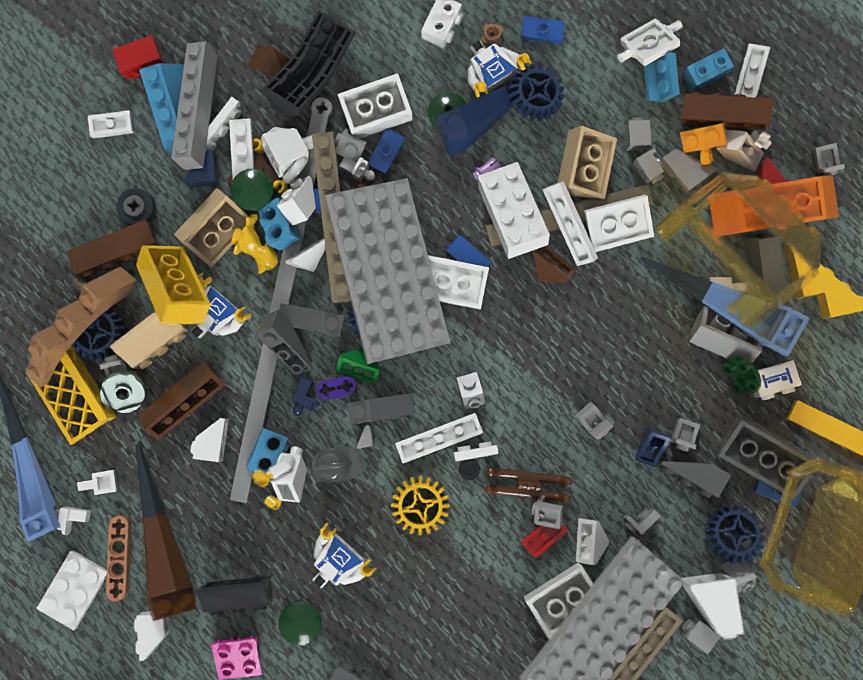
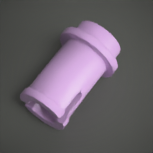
M492 157L482 167H477L473 173L475 179L478 181L479 175L501 168L499 162L494 163L496 159Z

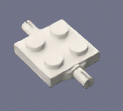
M655 18L620 38L621 45L626 51L617 55L618 60L622 63L633 57L643 66H646L680 46V39L673 33L683 27L681 21L677 20L668 26L661 24Z

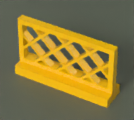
M70 346L60 359L63 363L62 372L53 371L54 374L61 375L59 386L50 385L52 375L48 384L44 385V388L32 380L31 382L70 445H73L107 421L117 417L112 407L109 409L103 404L100 398L101 389L79 354L75 352V348ZM66 376L72 377L74 381L73 390L64 388ZM50 388L58 390L56 401L51 400L48 396ZM63 391L72 393L70 404L61 402ZM77 394L83 395L85 398L84 407L75 405ZM61 406L69 407L67 419L62 418L59 414ZM74 409L83 411L81 422L72 420ZM88 412L94 413L98 419L93 425L86 423ZM71 424L80 425L79 435L73 437L70 432Z

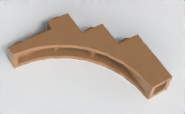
M119 267L83 285L79 299L58 310L52 326L32 336L28 348L32 356L26 371L29 379L40 387L48 384L60 359L74 341L106 310L130 295L136 279L122 267Z

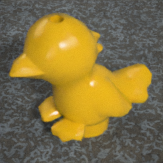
M252 214L246 217L245 227L242 230L239 228L235 229L231 244L236 245L233 251L234 254L238 255L242 251L252 256L257 263L258 274H262L266 270L275 268L278 263V256L273 247L269 246L267 242L265 246L261 245L254 226L258 215Z

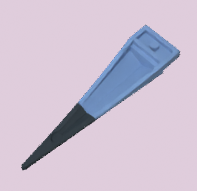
M640 257L642 262L759 343L786 357L791 353L810 319L790 307L752 296L651 259Z
M0 374V398L8 426L15 464L20 523L29 542L61 526L58 516L54 511L56 503Z

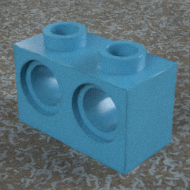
M723 48L688 66L681 77L691 93L726 76L734 65Z
M278 197L270 201L258 212L260 224L263 226L266 234L265 240L267 244L281 251L300 241L301 237L297 225L292 226L277 207L281 201V198Z
M262 427L245 466L246 469L252 472L261 470L265 474L269 472L268 469L277 464L279 455L287 452L289 447L288 438ZM270 438L278 439V446L274 449L267 447V442ZM263 458L270 460V465L266 469L259 468V461Z

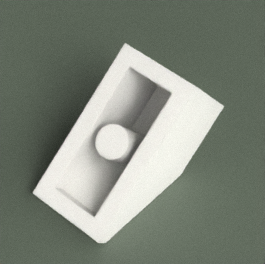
M725 129L728 144L718 146L716 149L724 158L752 171H756L764 152L753 144L754 140L747 132Z
M220 418L196 437L191 445L193 459L214 462L223 461L229 419Z

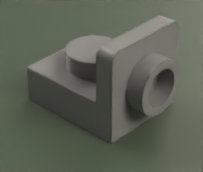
M540 495L538 501L534 502L532 506V515H535L534 524L556 529L561 528L563 506L545 503V496Z
M645 509L637 516V522L627 514L623 518L627 521L625 525L631 532L635 533L637 531L643 534L660 515L653 509Z

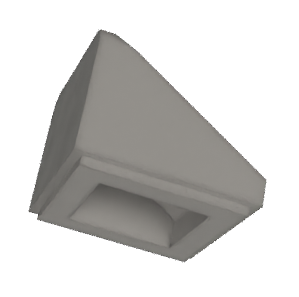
M365 425L356 449L374 445L370 425Z

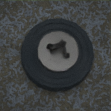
M138 188L128 189L123 192L116 204L120 219L128 225H133L145 219L150 222L156 211L155 201L152 196L145 190Z

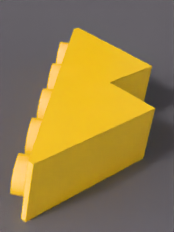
M792 240L784 244L796 299L817 295L823 319L863 311V297L856 295L847 283L837 279L832 270L824 268L818 263L819 260L814 255L805 252L799 242Z

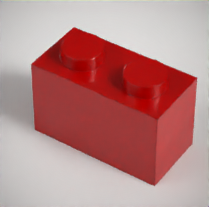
M152 35L112 49L120 73L126 79H136L141 76L140 69L164 63L158 43Z

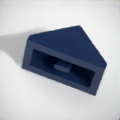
M208 149L205 152L204 167L191 169L182 180L189 188L219 185L217 156L212 150Z
M645 429L635 460L656 467L672 440V436L653 429Z

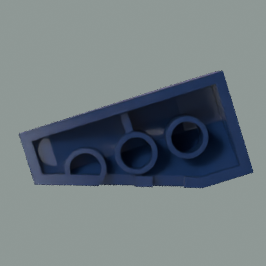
M508 84L433 117L449 157L468 149L513 107L511 103L514 100L508 97L511 93L508 90Z

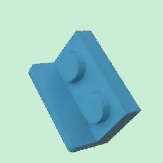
M668 52L659 59L644 66L647 101L666 102L680 94L675 53Z

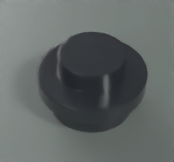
M466 459L460 463L459 474L463 479L474 480L478 477L480 466L477 461Z

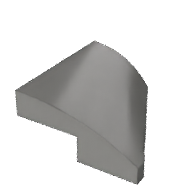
M678 149L671 151L660 160L668 174L672 178L675 177L686 192L717 170L710 164L702 165L701 160Z

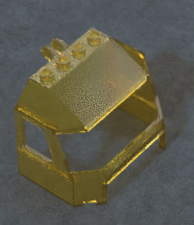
M723 172L678 205L654 229L663 235L661 237L666 242L686 224L689 225L748 289L726 309L731 314L736 311L740 315L738 321L744 327L753 330L819 275L822 244L819 237L821 234L813 226L808 228L803 223L805 218L798 210L794 212L790 210L792 206L782 194L777 196L772 191L775 187L766 178L762 181L758 176ZM722 181H724L722 185H720L696 208L692 206L699 199H701L708 192H710L713 188H715ZM728 186L759 215L810 269L777 295L760 280L698 214Z
M813 458L801 466L786 471L789 475L763 558L762 560L758 559L764 569L773 590L845 617L854 616L863 592V472ZM820 471L840 478L817 489L792 568L802 588L800 589L782 582L773 564V560L799 480Z

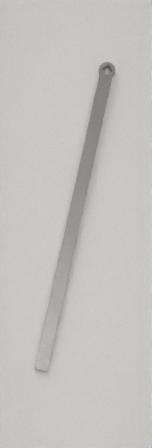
M318 98L312 103V115L307 137L312 134L326 132L328 119L333 113L332 105L328 99ZM325 105L328 108L327 111H323L320 114L317 107ZM312 148L308 150V162L298 177L303 179L310 176L314 189L317 174L314 149ZM307 220L296 224L301 240L282 251L270 313L279 310L281 303L290 304L297 267L287 265L285 260L301 251ZM264 343L230 500L242 503L248 502L254 472L247 470L245 466L260 430L264 427L278 357Z

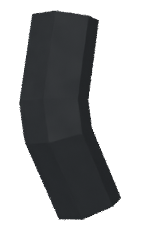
M318 10L292 58L263 87V94L271 107L286 117L298 116L330 80L356 32Z

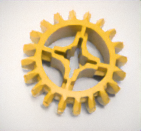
M419 476V483H415L414 477H411V485L403 481L405 489L397 487L396 490L401 495L394 494L392 497L398 500V503L391 504V507L398 508L392 514L393 516L400 514L401 517L396 520V523L399 524L404 521L403 530L408 525L411 526L410 534L414 533L415 528H418V535H422V528H426L427 534H430V526L438 530L436 522L444 524L445 521L440 516H448V512L443 511V508H449L450 504L443 503V501L449 497L448 495H440L445 489L444 487L439 490L436 489L439 484L438 481L434 482L432 486L430 485V477L427 478L426 483L422 482L423 476ZM419 488H426L432 491L436 497L429 499L422 497ZM412 490L414 502L403 507L405 495ZM417 495L422 503H428L427 507L424 506V516L419 508H413L414 504H417ZM439 503L436 515L429 521L427 509ZM412 512L419 514L422 523L410 520L405 514Z

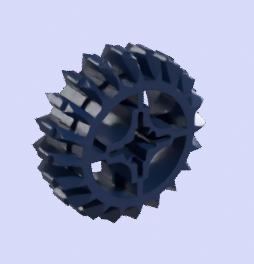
M531 64L529 68L525 66V70H518L516 72V77L511 79L512 84L508 87V90L511 92L508 97L514 100L511 106H517L516 113L522 111L523 118L529 115L530 121H533L535 118L538 121H542L544 117L549 119L551 114L555 115L558 111L557 108L562 106L561 101L565 96L562 94L564 87L559 86L562 79H556L557 72L551 74L550 67L544 70L542 64L537 68L535 64ZM522 86L524 87L523 90L526 92L527 95L526 99L524 98L522 93ZM547 87L550 91L551 99L549 98V94L546 91ZM541 88L538 94H535L533 97H531L535 91H538ZM531 103H535L542 107L534 106Z
M110 307L92 322L71 346L76 347V353H82V358L89 357L92 361L98 358V360L103 361L105 356H112V352H114L110 346L125 335L122 334V331H125L127 327L120 325L125 321L124 318H118L120 313L118 311L113 312V307ZM104 317L109 320L112 331L107 330ZM100 330L102 332H105V334L100 333L95 335L94 333L89 331ZM83 333L88 336L90 347L85 343ZM110 338L105 346L99 348V346H102L104 339Z
M727 505L725 510L719 508L717 513H712L710 515L712 520L706 522L711 528H706L704 532L711 536L706 537L705 541H712V545L708 548L709 550L714 548L717 550L714 554L715 557L722 554V562H726L730 558L732 565L736 564L737 560L740 565L745 564V559L748 562L753 561V556L758 557L760 555L758 550L764 548L761 542L765 541L766 537L760 535V533L764 532L765 528L758 527L761 520L755 521L753 519L755 517L754 512L748 515L746 507L740 511L739 505H735L733 510L730 505ZM732 518L729 528L719 529L722 520ZM741 522H743L748 527L749 531L745 530L742 527ZM732 531H736V534L738 533L739 537L737 539L734 538V535H731ZM720 538L728 542V548L722 543ZM741 541H751L746 551L738 552Z

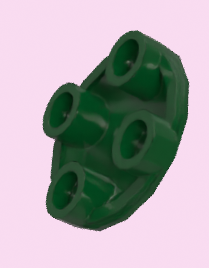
M246 169L239 172L231 184V195L234 202L246 210H261L270 202L273 195L274 186L270 177L258 169Z
M732 356L722 365V370L727 374L734 392L753 394L760 389L761 377L759 371L748 359L742 356Z
M295 601L281 612L279 617L280 633L291 644L306 645L318 636L322 617L313 605Z

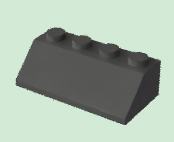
M739 413L727 429L718 452L719 457L794 500L819 466L818 461L813 455Z

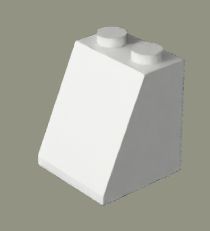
M722 572L681 578L683 579V588L710 629L724 639H734L738 634H744L734 578Z

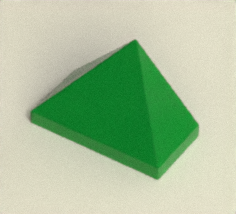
M363 349L340 354L336 372L376 385L381 367L377 362L367 364Z

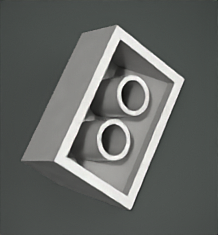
M702 305L692 327L689 342L727 359L732 356H742L753 363L762 351V344L706 305Z

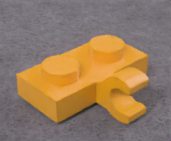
M724 122L680 132L684 153L701 150L700 158L702 165L711 164L714 161L711 148L728 144Z

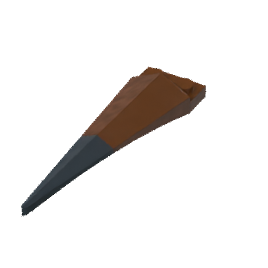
M137 444L135 449L143 517L147 602L152 622L195 610L197 607L191 588L193 585L141 446Z

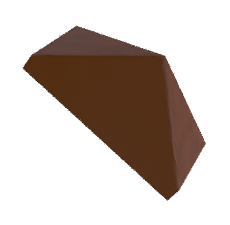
M257 46L248 65L275 76L290 59L272 46Z
M547 246L541 247L534 254L538 280L540 282H567L576 272L574 268Z

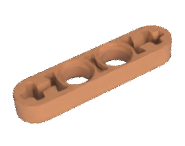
M124 515L115 516L109 522L106 595L111 601L115 602L125 598L129 591L131 521ZM121 520L125 527L121 528L120 535L125 534V537L114 538V535L119 534V527H115V523ZM117 541L123 542L125 546L122 553H118L114 549V544ZM115 563L123 565L124 571L121 575L114 573L113 566ZM123 578V581L118 582V589L122 590V593L117 596L116 592H113V589L117 587V581L113 582L112 580Z

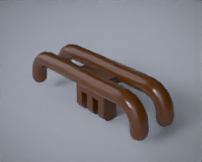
M488 468L486 471L490 477L517 479L516 488L487 485L485 487L487 494L539 499L540 495H543L545 500L565 503L571 501V497L568 494L540 491V482L569 486L573 483L571 477L500 468Z

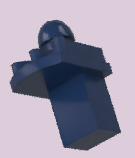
M303 377L292 398L293 404H296L293 407V414L296 416L303 413V408L312 411L314 406L319 407L320 405L317 400L307 397L313 383L311 380Z

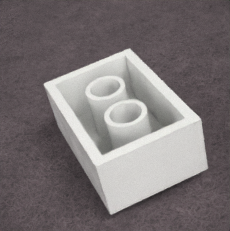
M398 73L338 94L352 136L358 139L412 120V111Z
M576 563L524 596L526 603L549 640L593 585L586 571L579 563Z

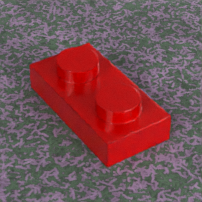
M563 524L560 529L538 525L521 542L536 559L568 530Z

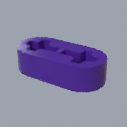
M351 377L325 380L317 385L316 393L323 400L350 396L356 391L357 384ZM345 380L353 384L350 392H346L345 389L338 390V386L344 385ZM325 384L329 388L335 387V391H330L327 397L324 393L320 392L321 389H324Z

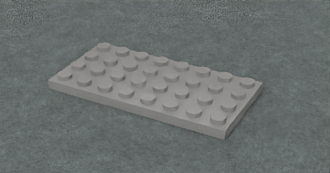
M408 178L325 195L324 199L367 364L449 344L450 339Z
M631 536L519 679H609L618 664L625 660L626 654L633 645L639 642L640 636L653 624L658 613L666 607L673 596L679 591L683 579Z

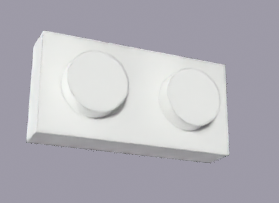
M129 110L88 116L89 132L92 138L134 133L132 113Z
M491 441L479 443V448L474 449L467 445L457 447L458 451L454 452L455 461L489 456L498 454L497 445H492Z

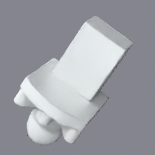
M345 157L343 158L340 168L352 174L353 179L362 181L363 177L366 180H373L375 178L374 172L368 170V161L360 157L356 163Z
M62 507L60 511L54 510L61 526L57 529L61 530L63 535L70 534L73 521L88 522L90 520L91 510L73 507Z

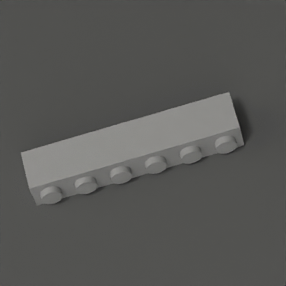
M206 41L187 43L171 156V159L184 170L204 167L218 58L217 53Z

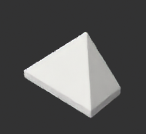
M325 239L318 240L285 260L286 264L314 272L326 249Z
M578 518L576 562L596 565L609 545V540L599 521Z

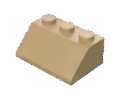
M584 126L568 131L558 183L564 181L570 196L605 199L617 138Z
M216 188L174 235L212 268L233 245L231 244V239L235 229L239 228L242 230L245 227V219L249 216L229 197Z
M155 311L110 347L132 368L145 369L152 363L151 359L156 355L161 356L169 350L168 346L173 342L178 343L186 337L185 333L189 330L185 324H161Z

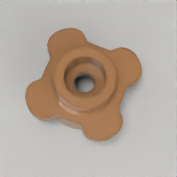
M485 24L483 26L484 36L481 38L482 43L500 45L503 28L496 24Z

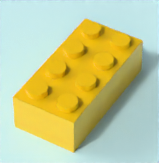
M142 245L136 266L160 323L204 324L211 303L184 247Z

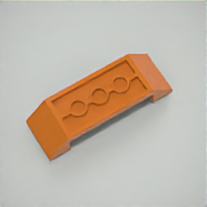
M833 175L708 195L714 237L839 217Z

